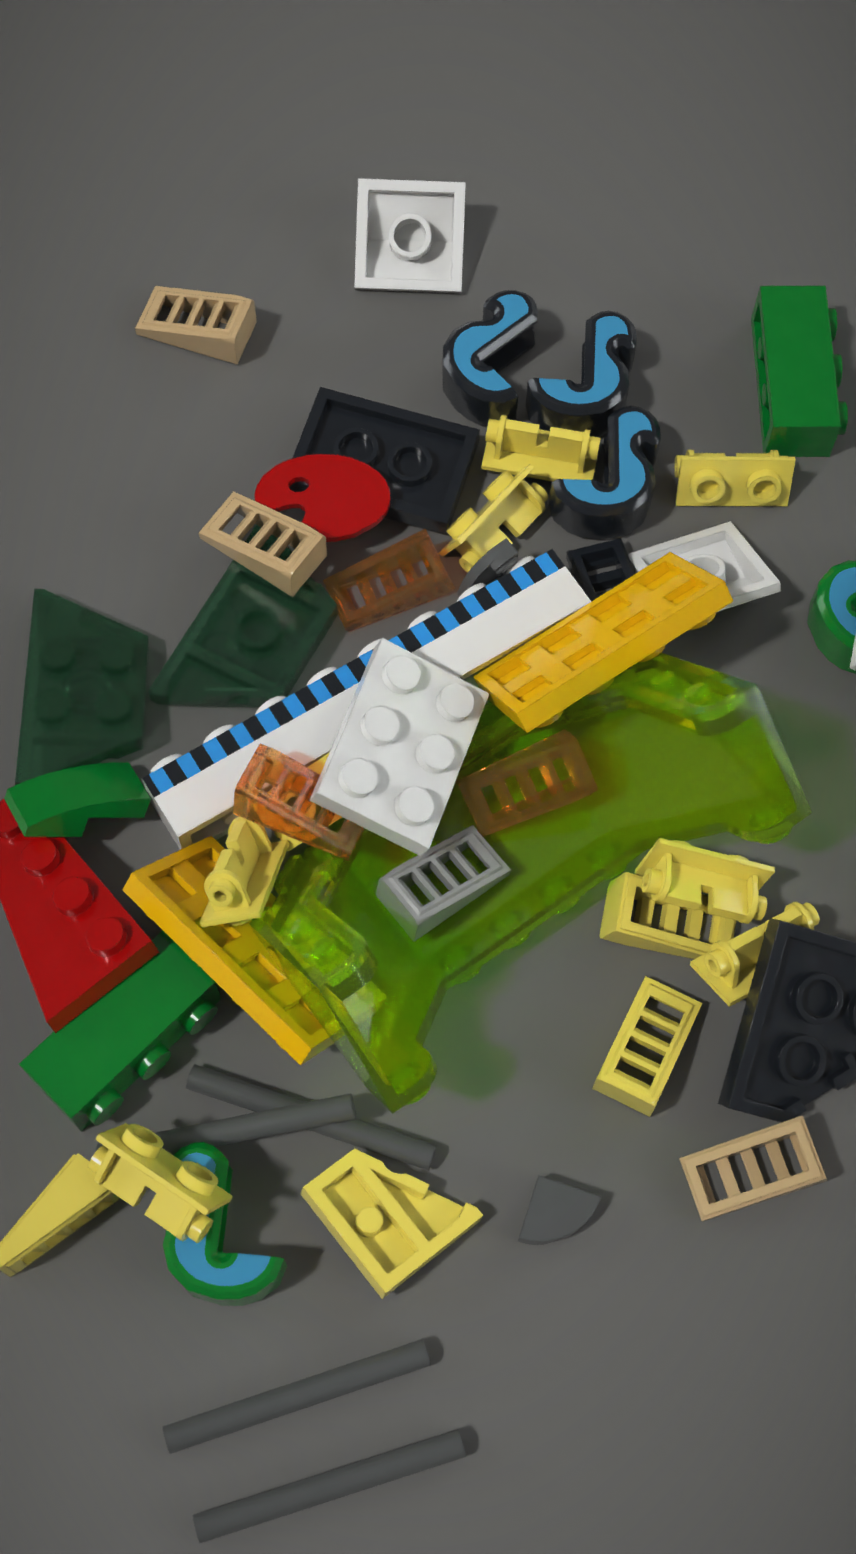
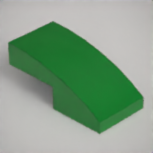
M129 762L88 764L50 772L8 788L4 798L24 837H82L88 818H144L151 801V797Z

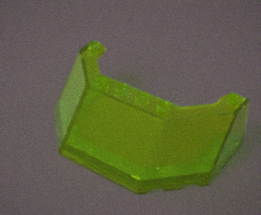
M661 653L649 661L636 663L631 669L625 670L616 676L613 683L604 691L594 695H586L563 710L561 717L554 723L542 728H535L528 733L491 702L485 705L430 848L473 825L507 864L511 872L505 879L415 942H413L377 898L376 891L378 881L382 876L417 856V854L343 817L306 840L308 846L302 856L298 854L288 858L273 885L278 893V897L272 907H265L262 916L252 919L249 925L366 1088L393 1114L404 1105L413 1104L422 1099L430 1090L431 1084L437 1075V1065L431 1054L423 1047V1044L448 989L475 977L479 973L481 966L505 949L522 944L528 939L532 930L553 915L573 908L580 900V896L603 880L611 879L621 874L631 860L644 851L651 849L659 838L689 841L729 832L747 841L771 844L785 838L791 832L793 826L813 812L757 684ZM470 847L461 852L479 874L487 870V867ZM451 860L444 864L460 884L468 881ZM434 872L427 875L442 895L449 891ZM416 884L409 888L423 906L430 902Z

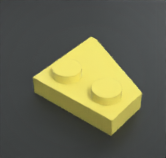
M355 1148L306 1184L301 1192V1196L381 1299L385 1298L479 1223L483 1217V1214L477 1207L467 1202L464 1206H461L428 1190L430 1184L407 1173H394L387 1169L382 1161Z

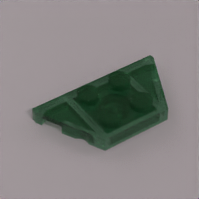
M256 525L245 542L249 543L261 527ZM271 535L260 549L267 552L278 538ZM287 546L278 558L285 561L292 551ZM233 560L149 688L148 693L151 701L158 705L260 707L263 703L276 696L288 697L338 616L336 602L322 584L316 583L311 576L294 597H291Z
M34 589L15 785L50 772L76 766L98 764L106 759H119L143 749L150 650L147 635L47 590Z

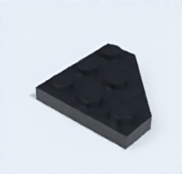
M769 918L718 1104L729 1109L782 1123L805 1112L806 1104L832 1088L839 1090L856 1079V943Z

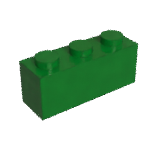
M760 286L751 317L763 453L778 450L779 456L830 457L838 435L845 434L848 422L847 404L845 401H838L837 388L840 387L842 380V357L840 354H833L832 346L837 333L836 309L828 308L826 286Z
M163 930L152 940L159 951L158 954L57 1033H51L19 1063L28 1077L81 1132L91 1123L98 1126L108 1120L122 1105L124 1097L121 1094L139 1077L147 1080L155 1075L171 1056L169 1048L186 1032L194 1035L201 1031L218 1011V1007L215 1004L221 1000V996L216 982L196 962L190 959Z

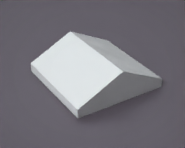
M358 178L355 290L461 294L466 182Z
M731 521L628 554L635 573L671 552L724 580L733 602L719 611L781 592V582Z

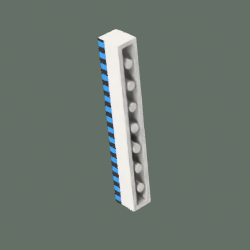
M551 549L537 558L527 556L520 559L511 569H508L506 575L488 585L479 583L470 587L461 594L456 603L438 613L436 611H428L420 615L409 625L406 631L388 641L478 687L473 676L590 603L591 600L554 550ZM381 639L368 644L361 650L356 659L338 669L336 667H329L321 670L308 681L306 687L288 697L276 696L269 699L257 709L254 716L240 724L219 727L205 738L202 745L184 755L173 754L162 759L152 768L150 774L142 778L145 789L151 797V804L180 850L208 836H212L216 840L228 834L231 822L237 817L246 814L258 817L263 814L255 799L330 753L374 647Z

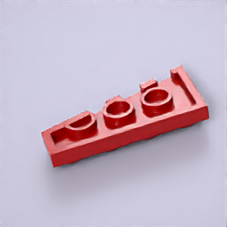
M5 799L0 801V901L45 1020L52 1030L57 1033L158 954L159 951L148 935L64 837H24Z

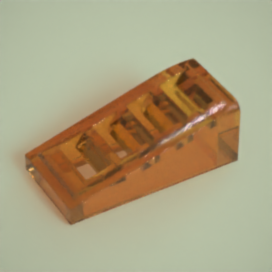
M426 528L323 580L347 632L435 600L456 589ZM423 561L428 574L418 578L412 564ZM401 568L408 584L398 588L391 572ZM379 576L387 594L377 599L369 580ZM354 585L358 586L366 605L356 609L347 588Z
M566 729L456 781L476 828L483 837L566 806L598 791L597 784L578 740ZM561 757L570 776L563 781H560L552 763L553 760ZM535 767L539 768L547 786L546 789L537 792L528 770ZM515 776L524 796V799L517 803H514L504 780ZM492 785L502 807V810L494 814L491 813L481 791V788Z
M261 743L235 788L233 814L349 861L365 829L345 819L339 833L332 831L328 827L335 813L323 807L316 820L308 817L307 813L313 803L309 800L320 774L284 753ZM265 782L273 785L270 794L262 790ZM289 792L298 795L293 807L284 803Z

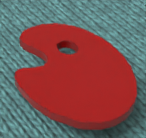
M312 454L286 460L274 466L262 476L254 494L256 502L278 512L291 508L303 510L305 515L301 522L326 536V542H337L355 538L376 527L387 515L390 507V488L384 477L377 470L354 458L334 454ZM296 482H305L309 485L302 492H294L289 488Z

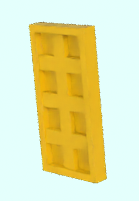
M669 552L473 677L478 687L489 693L488 700L528 733L535 728H542L554 723L561 717L564 709L586 695H594L604 691L613 683L616 676L636 663L646 662L657 657L663 652L666 644L686 631L699 629L707 625L715 618L716 612L732 603L733 599L724 580Z
M208 836L132 872L122 890L300 1066L373 1018L383 1004L384 1000L272 893H270L260 918H254L242 925H229L225 923L201 927L200 920L209 902L204 889V883L207 876L213 871L221 851L225 849L212 836Z

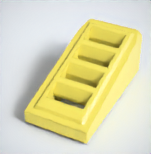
M625 872L611 880L608 885L599 934L601 939L626 946L696 959L709 952L713 943L719 940L727 942L734 938L736 920L712 915L709 942L699 941L703 914H708V895L701 893V906L697 910L653 901L651 894L642 891L643 876ZM634 900H637L634 922H631ZM655 904L662 905L658 929L651 927ZM680 909L687 910L683 936L676 934Z
M645 976L592 1089L650 1117L703 1003ZM649 997L684 1013L680 1022L677 1023L646 1008ZM641 1019L672 1034L673 1038L670 1044L636 1028L638 1020ZM629 1040L663 1055L661 1063L658 1064L627 1049L626 1046ZM621 1060L654 1076L651 1085L616 1069L619 1061Z
M81 1154L72 1155L1 1240L0 1271L10 1278L118 1201L119 1197L95 1182L96 1173L88 1168L89 1161Z

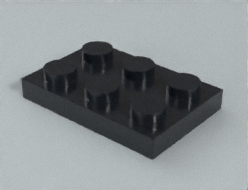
M320 387L293 458L312 454H334L351 457L366 463L384 477L390 488V507L384 518L447 535L446 530L451 525L479 444L480 429ZM296 482L289 488L294 492H302L309 485L305 482Z

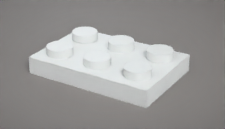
M382 638L374 647L309 801L421 856L431 846L489 693Z

